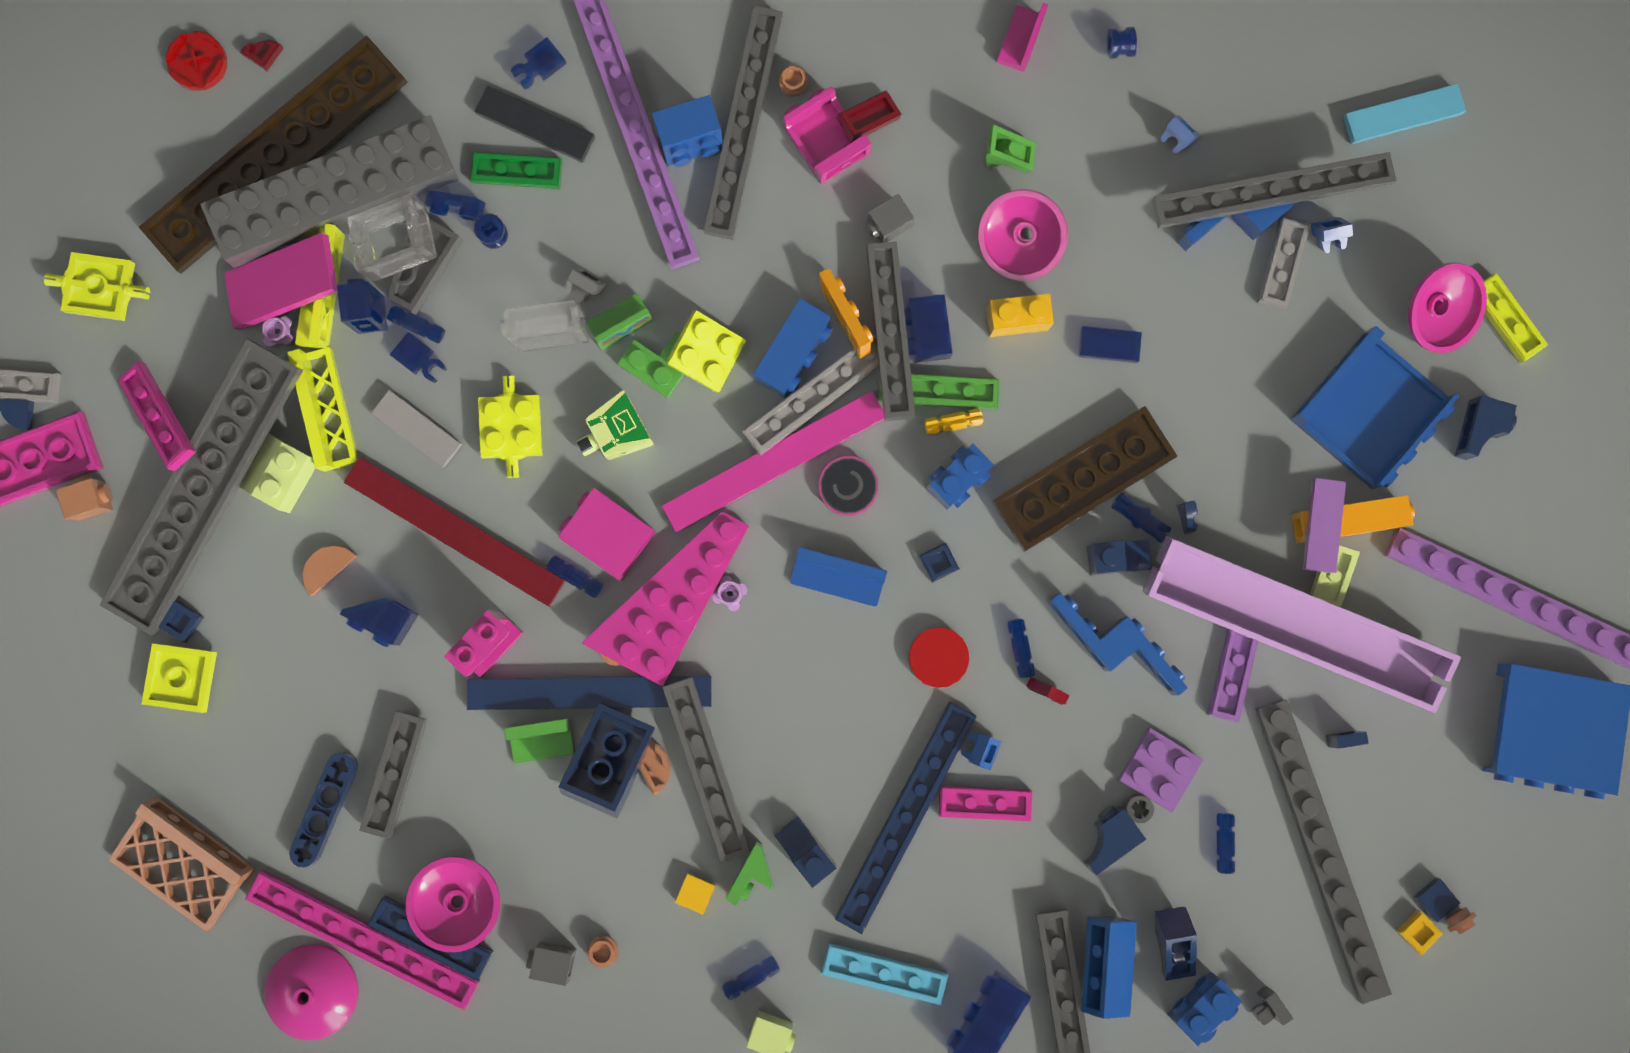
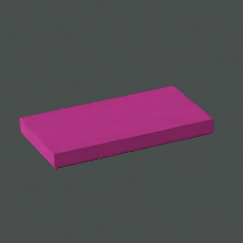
M323 233L224 273L232 325L237 330H243L338 292L329 237Z
M84 412L73 413L0 441V507L104 468Z

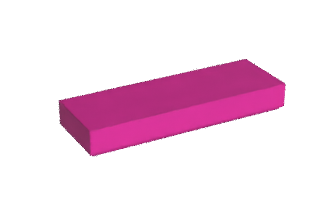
M940 785L939 817L1031 821L1032 790Z

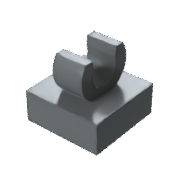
M583 268L572 269L567 279L576 285L570 298L579 303L582 301L586 302L590 294H601L607 282Z
M1268 986L1256 992L1263 1003L1255 1006L1251 1012L1262 1025H1266L1275 1019L1284 1026L1294 1019L1277 993Z

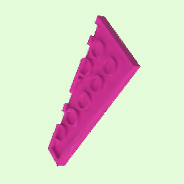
M725 512L720 513L581 644L663 687L744 538L749 525Z

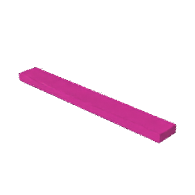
M873 391L786 437L761 456L758 453L667 502L662 505V508L677 533L884 420L883 409Z
M265 870L258 872L245 897V900L462 1010L467 1008L480 982V979L476 981L369 926L367 922Z

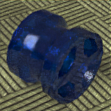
M1134 26L1126 27L1122 31H1119L1117 28L1108 30L1107 51L1110 59L1118 58L1119 55L1124 54L1127 57H1135L1137 35Z
M484 214L476 220L474 232L485 247L497 249L506 243L508 230L497 215Z

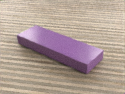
M1321 478L1312 479L1303 570L1332 574L1337 572L1346 482Z
M1227 629L1207 715L1239 723L1258 645L1257 640Z

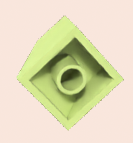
M268 433L239 487L275 509L290 513L315 470L313 457Z

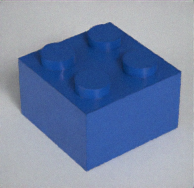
M710 95L652 113L657 135L668 166H684L690 163L693 158L699 156L704 158L712 157L722 149L721 127Z

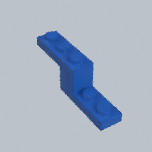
M1296 203L1230 216L1254 240ZM1227 216L1189 223L1182 230L1184 236L1178 244L1186 252Z
M1057 593L1047 601L1104 671L1111 672L1131 654L1136 652L1171 695L1179 696L1188 688L1183 682L1185 680L1183 673L1175 665L1169 666L1163 658L1166 655L1156 642L1150 643L1143 635L1146 630L1137 619L1133 618L1131 620L1129 617H1122L1102 635L1097 637L1098 629L1088 618L1082 619L1076 611L1079 608L1078 605L1068 594L1063 596L1062 593Z

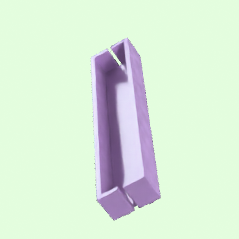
M1168 536L1165 537L1156 561L1160 563L1159 569L1154 566L1152 567L1143 588V592L1154 599L1433 713L1437 712L1447 688L1431 680L1432 676L1435 675L1450 682L1461 659V656Z

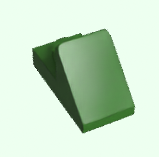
M994 124L990 125L986 150V167L992 168L1006 165L1023 173L1033 171L1036 142Z
M756 841L725 900L734 905H737L740 898L746 901L754 886L753 883L749 882L751 878L772 890L774 889L762 843Z

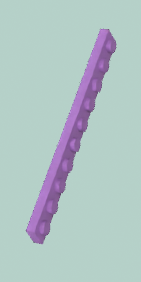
M573 0L671 269L673 270L700 260L606 2L605 0Z
M1402 528L1395 530L1384 555L1385 557L1630 670V634Z

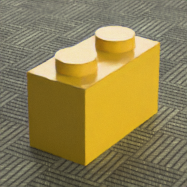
M1050 294L990 300L986 307L989 337L1048 331L1054 324Z

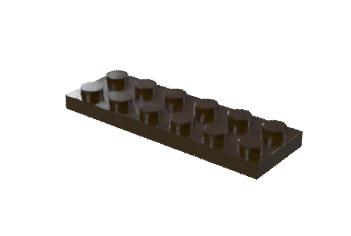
M1146 406L997 497L992 502L1023 552L1178 456Z

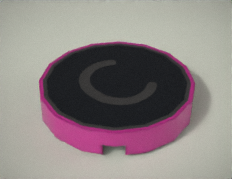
M842 456L831 461L823 469L819 479V494L824 505L832 512L843 516H856L865 512L874 503L878 492V478L874 469L865 460L854 456Z

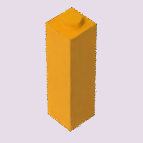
M1408 495L1344 505L1340 537L1414 525L1413 519L1415 516L1413 504L1409 502ZM1309 510L1291 514L1296 544L1305 543Z

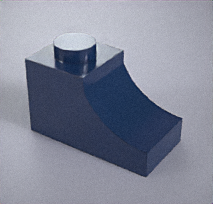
M1483 395L1469 400L1454 457L1464 460L1477 457L1484 444L1491 437L1499 438L1510 434L1517 422V416L1515 415L1517 405Z
M1149 539L1093 543L1087 546L1090 576L1152 569Z
M1120 806L1106 808L1098 815L1100 819L1094 823L1098 829V839L1093 852L1084 860V863L1096 876L1147 840L1125 808Z
M799 816L795 817L774 834L794 866L812 888L837 869L834 860Z
M1186 906L1155 911V933L1159 944L1162 972L1165 980L1196 976L1197 934Z

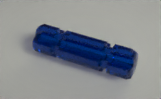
M392 306L388 312L387 319L391 323L398 326L401 325L403 328L424 338L427 336L429 340L435 343H440L445 336V330L436 324L431 325L429 321L410 312L406 313V311L399 307Z
M553 556L549 560L546 567L547 570L555 575L559 574L560 578L576 588L584 589V593L593 598L600 594L603 588L600 582L593 578L589 579L590 576L570 564L566 565V561L557 556Z
M1021 618L1010 620L1007 625L1009 634L1012 633L1013 637L1010 639L1015 662L1019 664V666H1016L1018 676L1020 678L1032 677L1035 675L1034 663L1030 661L1032 654L1028 636L1024 634L1026 630L1025 622Z
M1218 813L1216 816L1217 826H1219V830H1217V855H1219L1217 871L1221 874L1235 873V861L1232 860V857H1235V831H1232V827H1235V816L1231 813Z
M770 956L762 961V965L759 966L757 964L736 976L735 981L731 979L723 984L722 990L728 1000H733L740 996V992L743 991L745 993L765 981L767 976L772 977L779 973L780 966L776 959Z

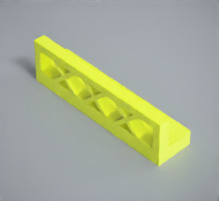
M325 224L323 234L329 237L338 287L345 234L335 225ZM337 292L300 307L295 345L312 349H326L329 347Z
M327 347L326 349L308 353L300 349L287 352L290 363L303 369L295 386L315 468L326 472L355 464L358 460V453L332 348ZM326 357L328 367L322 377L313 373L310 360ZM329 376L331 377V382H332V383H330L329 381H327V379H328ZM315 378L319 379L317 385L315 382ZM325 383L333 387L335 394L329 405L321 402L318 395ZM336 404L338 406L339 412L334 409ZM321 406H323V407L326 408V410H325L324 413H323V411H322V407H321ZM331 412L340 416L342 423L336 434L327 430L325 424ZM343 432L346 440L341 438ZM328 434L333 437L331 442L329 440ZM341 441L347 445L350 457L334 461L332 450L337 442Z

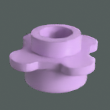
M282 316L280 319L274 317L263 321L262 333L264 335V344L268 347L281 343L290 345L294 340L290 333L292 320L287 316ZM276 329H280L279 334L275 333Z
M724 576L720 580L721 585L718 591L713 593V601L716 604L722 603L728 606L730 611H737L740 608L739 602L742 596L748 592L747 586L743 583L737 584L732 581L731 577ZM728 591L733 592V595L731 597L727 595Z

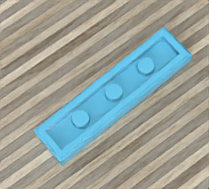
M1455 84L1346 113L1343 116L1350 143L1355 144L1460 116L1467 110L1459 85Z
M828 942L821 975L938 1005L942 1003L948 973L830 942Z

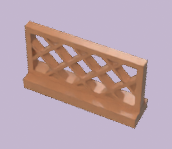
M159 797L142 803L135 813L137 815L136 819L118 844L109 861L205 932L210 931L243 881L250 877L255 867ZM144 821L153 827L155 839H142L140 827ZM164 842H174L178 846L179 857L167 858ZM156 843L159 860L147 861L144 845ZM136 847L139 863L131 864L122 857L127 848ZM197 859L203 865L204 874L192 876L189 860ZM181 861L184 878L171 879L168 863ZM160 865L163 881L156 882L151 879L148 866ZM221 877L231 884L226 893L216 894L213 878ZM205 880L208 896L196 897L193 881ZM185 883L188 899L180 900L174 895L173 884ZM210 901L212 914L208 920L199 914L198 902Z

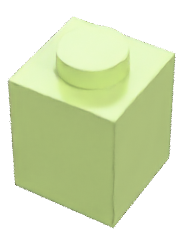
M758 1010L747 1040V1048L760 1053H785V1051L791 1053L796 1039V1034L792 1033L793 1023Z

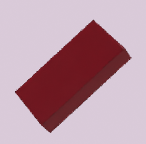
M886 90L839 113L836 119L852 143L864 134L867 136L899 120L902 114Z

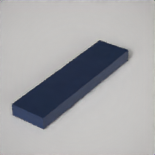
M386 895L382 896L368 923L369 926L476 981L480 979L493 953V950L481 944L460 952H443L429 947L415 935L410 927L406 915V906Z

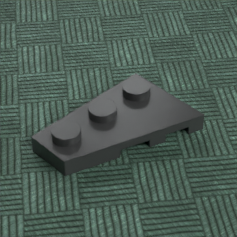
M411 209L409 216L411 221L408 234H404L402 242L404 249L400 263L396 264L388 299L417 315L463 239Z

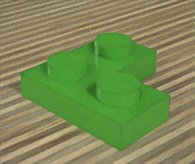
M674 333L659 356L634 340L617 365L668 399L684 376L681 372L665 364L680 334Z

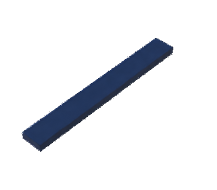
M669 676L664 686L692 676ZM693 676L703 707H712V676ZM645 677L467 679V710L597 708L599 703L610 708L669 707L663 687Z
M950 701L948 702L835 916L836 921L863 934L977 717L976 715Z

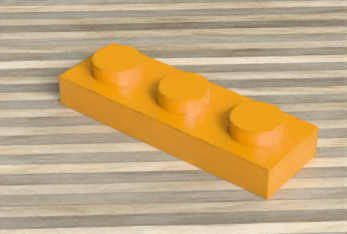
M830 268L820 272L819 286L857 355L861 359L871 354L872 334L866 325L861 326L857 318L859 317V312L855 303L852 300L847 301L844 295L846 290L839 276L834 277Z

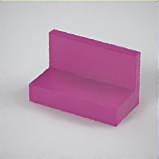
M1042 3L1039 12L1019 5L1016 6L997 63L1022 72L1025 71L1048 4Z

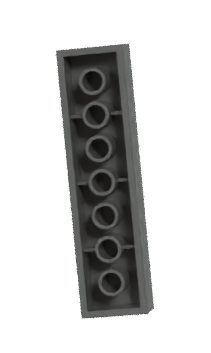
M431 115L208 200L200 205L224 260L233 268H236L319 233H324L325 224H332L338 228L459 179Z

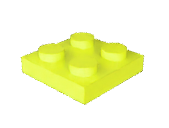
M695 310L692 311L665 364L713 392L719 393L746 340Z
M152 643L141 704L206 713L217 652Z

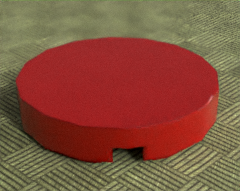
M193 31L194 33L187 35L183 33L170 43L165 54L167 70L170 76L182 87L192 91H203L215 86L224 77L227 69V54L223 46L211 34L202 31Z
M943 627L930 628L920 633L912 642L908 654L914 676L923 684L935 688L949 687L958 682L966 673L970 661L969 650L963 638L953 630Z

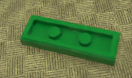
M473 152L470 181L473 184L560 189L563 160L561 157Z

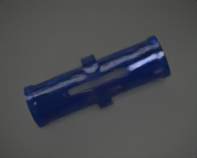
M1123 492L1115 499L1116 503L1114 502L1111 506L1113 510H1116L1132 522L1131 526L1135 529L1141 528L1159 543L1165 540V537L1168 536L1166 532L1170 533L1172 529L1152 515L1151 509L1146 506L1141 507Z

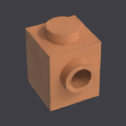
M91 476L76 478L72 480V485L56 489L64 519L81 521L113 510L111 504L113 494L110 487L104 481L92 479Z

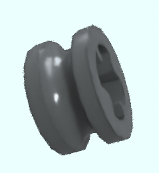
M1139 794L1128 797L1123 806L1136 823L1149 821L1154 813V806L1151 800ZM1139 800H1142V807L1146 811L1143 815L1138 813V817H1135V810L1132 809L1133 803L1139 804Z

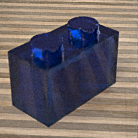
M359 278L347 280V284L337 285L342 323L357 334L388 331L385 298L382 293L368 281Z
M945 294L909 298L907 308H904L906 326H910L911 337L907 338L909 355H914L915 363L950 359L953 351Z

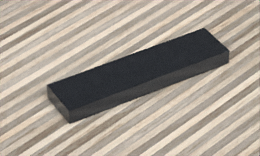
M488 85L475 109L476 115L583 163L595 139L593 133Z

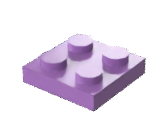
M1147 728L1117 780L1173 813L1203 760L1155 730Z

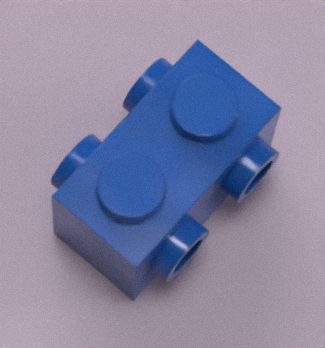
M974 443L968 448L962 445L950 456L953 462L946 469L940 466L928 477L932 482L926 489L946 510L953 504L958 508L970 497L967 491L974 484L980 487L992 476L989 470L994 464Z
M1210 971L1196 982L1194 988L1185 997H1182L1173 1005L1172 1010L1167 1015L1199 1046L1202 1042L1206 1043L1214 1037L1217 1031L1216 1028L1224 1020L1228 1021L1237 1014L1238 1006L1242 1001L1218 976Z

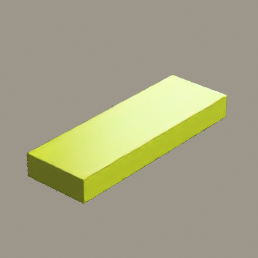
M1494 273L1483 280L1487 293L1485 315L1519 363L1526 361L1548 346V343L1499 275Z

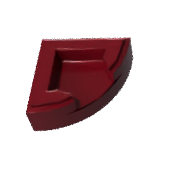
M266 40L254 44L249 43L241 49L240 53L257 66L268 71L283 50V46L276 41Z
M1030 677L1026 685L1029 690L1045 696L1060 705H1065L1070 696Z

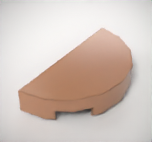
M335 545L323 547L314 552L306 561L302 573L303 584L309 596L313 597L355 560L358 555L350 549Z
M650 740L639 769L653 796H655L665 787L670 777L671 764L668 754L661 745Z

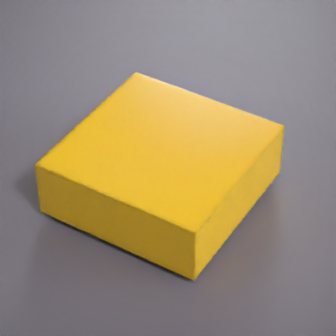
M687 873L675 903L703 915L716 884Z
M1418 909L1396 930L1420 955H1423L1443 934Z

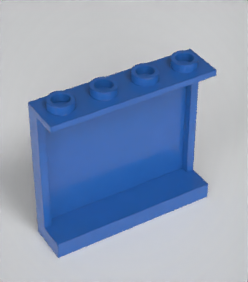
M1377 326L1364 332L1290 419L1372 490L1383 486L1386 488L1398 477V473H1396L1398 468L1402 464H1408L1416 456L1417 451L1415 448L1421 441L1425 443L1436 432L1434 426L1440 419L1442 421L1445 420L1455 410L1453 404L1460 397L1457 393L1447 396L1383 342L1381 338L1385 333Z
M1498 664L1496 676L1504 677L1492 768L1483 767L1482 771L1494 773V780L1513 783L1514 777L1524 779V785L1544 789V783L1554 784V791L1574 794V789L1577 788L1585 790L1584 796L1604 800L1605 794L1618 796L1630 710V685L1516 664Z

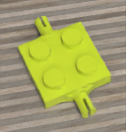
M71 252L69 266L63 276L46 273L44 276L48 278L44 279L46 286L61 287L63 298L60 310L69 314L125 321L128 302L131 297L146 300L150 297V295L146 294H150L149 287L133 285L132 279L135 263L131 260Z
M502 376L503 394L495 397H478L480 454L482 459L499 458L505 460L506 478H512V466L513 477L519 478L518 460L528 456H543L540 396L515 393V376H509V387L508 377Z

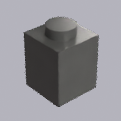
M898 193L868 211L866 227L873 239L878 238L881 243H884L911 228L914 217Z
M540 942L535 947V950L530 949L526 968L531 969L529 979L566 986L571 978L576 949Z

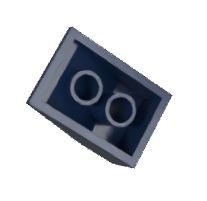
M599 703L558 786L561 794L618 818L631 791L655 727Z

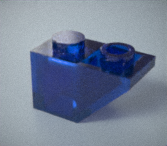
M390 598L344 608L340 615L348 619L346 622L348 626L359 632H362L364 629L374 634L372 640L387 648L390 644L401 645L419 615Z

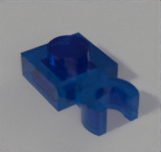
M546 37L524 54L528 62L514 65L511 73L514 78L521 73L527 74L520 84L523 89H528L533 85L534 78L537 75L545 81L567 63L549 38Z
M409 332L390 353L391 357L415 375L422 369L424 377L432 383L438 381L431 375L432 368L440 367L444 371L447 370L446 365L440 360L429 359L434 351Z

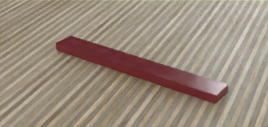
M361 457L358 458L343 482L548 607L552 605L566 582Z

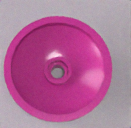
M1014 190L995 199L985 210L979 225V246L986 262L1000 275L1018 281L1037 279L1050 272L1063 257L1068 242L1067 222L1059 206L1048 196L1034 190ZM1024 228H1029L1032 231L1030 238H1026L1023 235Z
M1446 263L1434 268L1423 277L1413 292L1408 308L1409 330L1419 346L1428 351L1447 353L1458 349L1471 339L1483 320L1487 304L1486 287L1480 274L1465 264Z
M444 857L425 866L413 879L406 897V915L415 935L429 947L443 952H460L478 945L493 930L500 914L501 898L494 877L480 863L465 857ZM454 896L462 897V906H457L454 903Z
M304 945L283 955L271 968L264 988L266 1010L273 1023L285 1034L300 1040H318L338 1031L352 1016L359 995L357 976L350 962L338 951L323 945ZM301 992L308 994V1002L301 1000Z

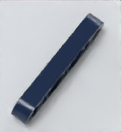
M342 752L334 754L326 763L290 848V860L297 867L304 868L315 864L323 853L358 769V761L351 753ZM346 759L345 765L349 767V770L341 772L338 778L339 781H344L343 785L338 781L329 780V777L334 778L338 775L339 767L336 766V762ZM327 786H332L337 790L338 797L333 804L327 803L323 799V790ZM315 815H320L325 820L326 825L322 832H315L311 828L310 822ZM310 838L319 839V842L313 841L309 846L308 852L312 854V857L303 860V853L299 849L306 847Z

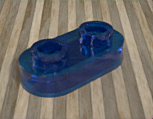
M427 191L424 203L433 214L447 216L448 212L459 214L460 218L470 221H476L477 217H483L486 206L484 201L474 197L439 191Z

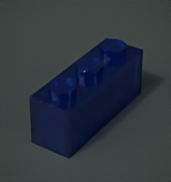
M997 970L992 977L988 975L980 987L979 991L982 994L976 1003L971 1002L963 1015L965 1021L960 1030L954 1029L949 1036L946 1044L949 1046L947 1049L948 1053H998L1030 1001L1031 995L1029 992Z

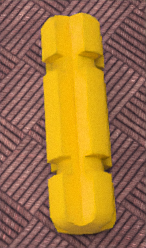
M977 408L969 410L968 413L962 411L942 415L939 419L931 417L925 419L924 427L927 435L938 434L941 430L948 432L967 428V425L971 427L979 426L983 423V415L981 409Z

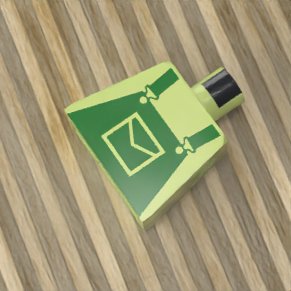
M624 390L585 419L592 433L576 441L584 456L601 449L607 460L654 445Z

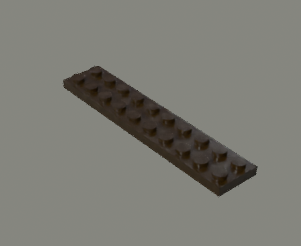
M366 35L141 224L139 229L173 268L182 274L217 244L201 208V203L319 158L408 83L407 80Z

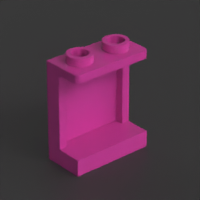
M832 86L826 90L821 88L815 91L810 96L809 101L801 106L799 104L793 105L785 112L783 117L784 130L821 185L869 155L872 145L865 134L851 143L836 119L837 115L843 112L844 109L836 99V91Z
M593 488L591 492L586 491L577 502L579 509L574 516L571 517L569 515L563 521L559 528L561 534L558 538L610 575L622 581L656 531Z
M487 610L444 657L465 677H469L473 672L479 677H483L524 632L503 612Z

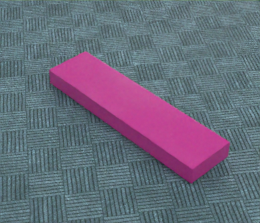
M137 361L117 381L166 468L176 471L196 450L146 363Z

